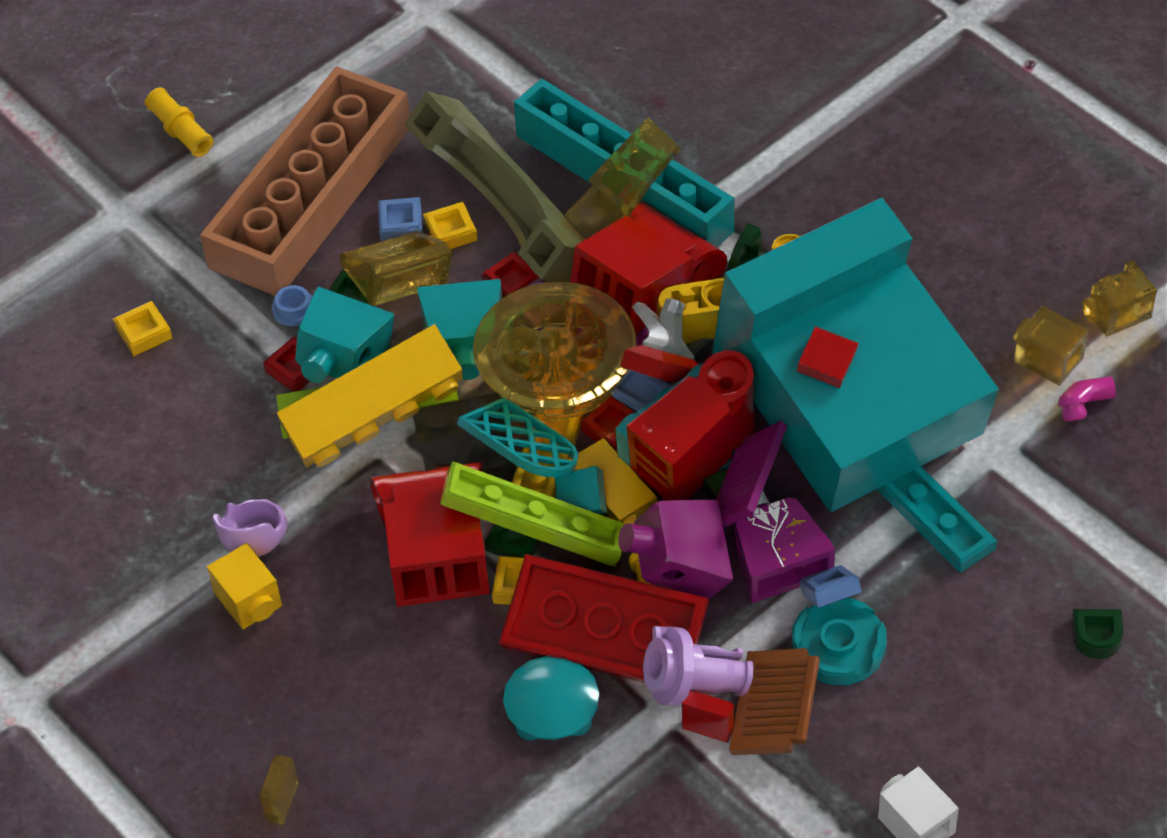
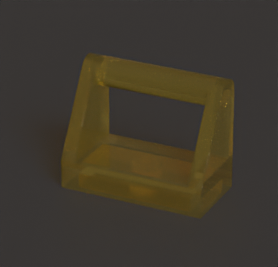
M415 231L341 253L340 263L372 306H376L418 293L417 287L447 284L453 252L444 241Z

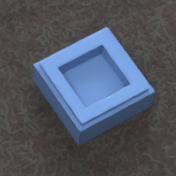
M420 197L378 201L381 242L423 239Z
M841 565L801 578L802 580L799 581L803 596L817 607L862 592L858 576Z

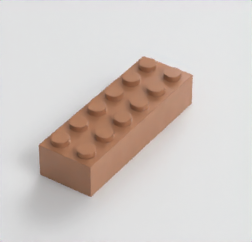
M336 66L200 234L207 268L274 296L280 289L290 286L409 131L405 125L410 116L407 92Z

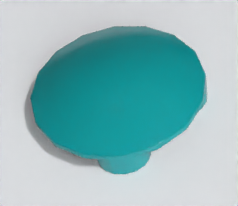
M545 656L530 660L514 671L505 685L503 704L508 719L515 725L516 733L525 740H557L572 735H584L590 730L592 718L598 710L599 690L594 676L582 664L563 658Z

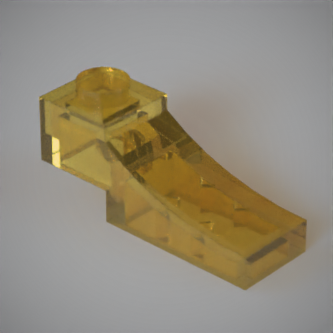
M648 117L588 179L593 185L564 214V217L586 239L624 216L630 217L632 211L653 182L682 149Z

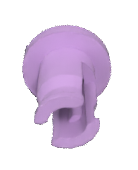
M654 626L652 628L653 640L649 643L645 653L643 674L646 686L651 691L656 702L661 705L678 706L686 699L690 690L705 694L734 692V696H744L748 692L753 678V662L739 661L743 656V649L736 648L733 651H727L718 646L693 644L690 634L685 629L679 627Z

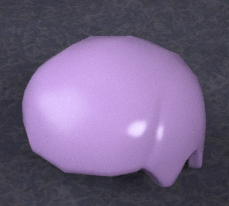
M267 499L248 500L238 505L228 503L222 518H220L219 514H213L212 517L216 532L224 549L232 552L247 543L258 557L276 548L286 534L288 526L287 518L281 507Z

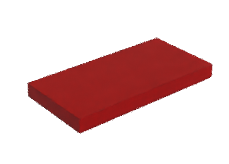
M525 554L499 644L502 648L538 657L551 656L563 658L582 664L586 669L645 683L643 662L648 645L653 640L652 628L654 626L683 628L690 634L693 644H698L709 601L706 597Z

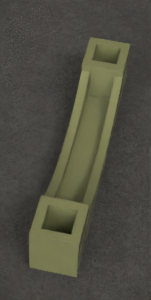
M426 91L405 122L407 128L426 149L432 150L453 166L497 209L519 241L521 249L518 254L541 280L569 286L575 245L585 240L583 236L460 100Z

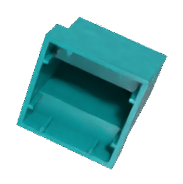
M883 198L877 199L726 272L724 277L712 355L725 350L737 351L745 355L751 362L754 372V404L770 426L779 421L788 425L781 443L830 513L983 435L999 391L997 385L906 264L913 238ZM815 326L859 343L841 388L796 372L798 362Z

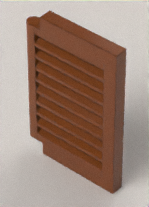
M806 648L748 651L746 661L753 662V678L748 692L744 696H739L729 751L732 755L792 753L793 744L806 743L820 658L818 656H809Z

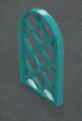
M506 397L458 418V426L529 473L543 477H561L569 475L576 468L579 454L575 446L564 436ZM488 417L503 419L504 425L489 423ZM510 421L525 423L526 428L511 426ZM490 429L503 431L506 437L491 435ZM512 433L527 435L528 441L513 439ZM534 437L549 439V444L537 443L534 441ZM514 446L529 448L530 454L515 452ZM536 449L550 451L552 457L537 455ZM558 453L569 454L571 460L559 459ZM538 462L553 464V467L542 466Z

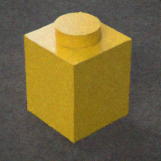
M247 543L207 566L214 594L242 630L255 622H261L269 618L275 610L282 606L276 579Z

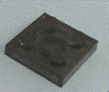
M499 392L420 408L412 416L425 471L450 466L453 461L459 464L482 462L484 473L495 477L515 474L517 466L457 425L460 416L501 399ZM488 417L489 423L504 425L503 419ZM490 429L491 435L506 437L505 432Z

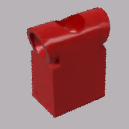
M641 201L634 208L630 217L624 216L575 245L568 293L635 336L645 329L646 325L635 313V310L632 308L633 305L637 302L644 303L656 314L659 295L665 288L719 279L727 266V256L724 251L694 232L684 228L648 203Z
M729 350L713 354L704 362L697 377L688 376L626 426L631 469L664 501L688 500L704 485L705 478L717 473L732 458V451L741 447L745 438L755 434L754 372L751 362L745 355Z
M482 462L462 464L484 472ZM450 466L427 471H410L369 478L374 502L386 528L390 569L397 607L490 594L480 519L440 505L447 471Z

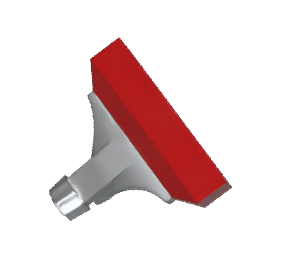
M666 298L660 312V318L644 303L637 302L633 305L632 308L635 310V313L648 328L649 336L643 341V345L625 349L620 367L673 383H678L698 365L694 360V355L682 340V315L685 304L678 300Z

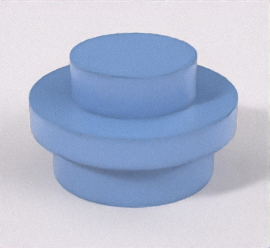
M290 285L280 289L272 303V313L275 320L285 326H299L313 296L306 289L297 285Z

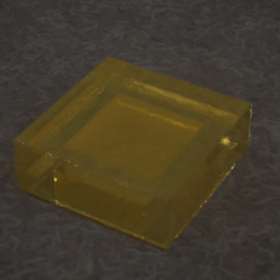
M276 755L272 760L260 793V800L267 822L281 825L285 823L299 784L293 758Z

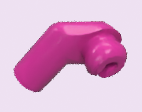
M1112 376L1074 382L1059 397L1058 407L1062 406V418L1066 422L1085 419L1087 411L1084 403L1115 398L1116 389Z

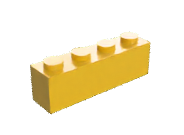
M434 324L277 412V416L305 467L308 468L313 464H316L317 467H323L341 455L339 451L341 448L354 441L357 445H361L376 437L381 432L379 427L395 419L397 423L409 419L420 410L419 404L433 396L438 401L454 393L459 388L457 383L463 380L462 368Z

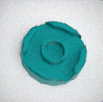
M850 597L821 607L814 605L808 609L807 606L799 613L792 626V649L806 648L809 656H818L820 658L817 674L818 681L828 685H851L866 680L879 669L886 655V627L883 621L880 622L879 618L874 615L875 611L869 605Z

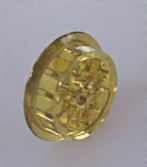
M545 282L519 289L497 302L486 313L477 328L473 343V354L477 369L482 378L502 398L515 403L535 418L563 420L586 414L600 406L610 397L617 384L629 370L620 367L625 349L636 346V335L627 312L617 301L604 292L579 283ZM558 324L564 325V327H561V326H551V325H558ZM540 327L543 328L541 331L534 330ZM580 327L584 329L575 337L573 336L575 328ZM597 339L601 340L599 343L591 344ZM521 351H529V353L521 355Z

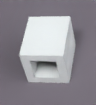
M918 766L905 776L902 774L894 776L884 785L880 792L878 819L896 838H949L956 833L959 808Z

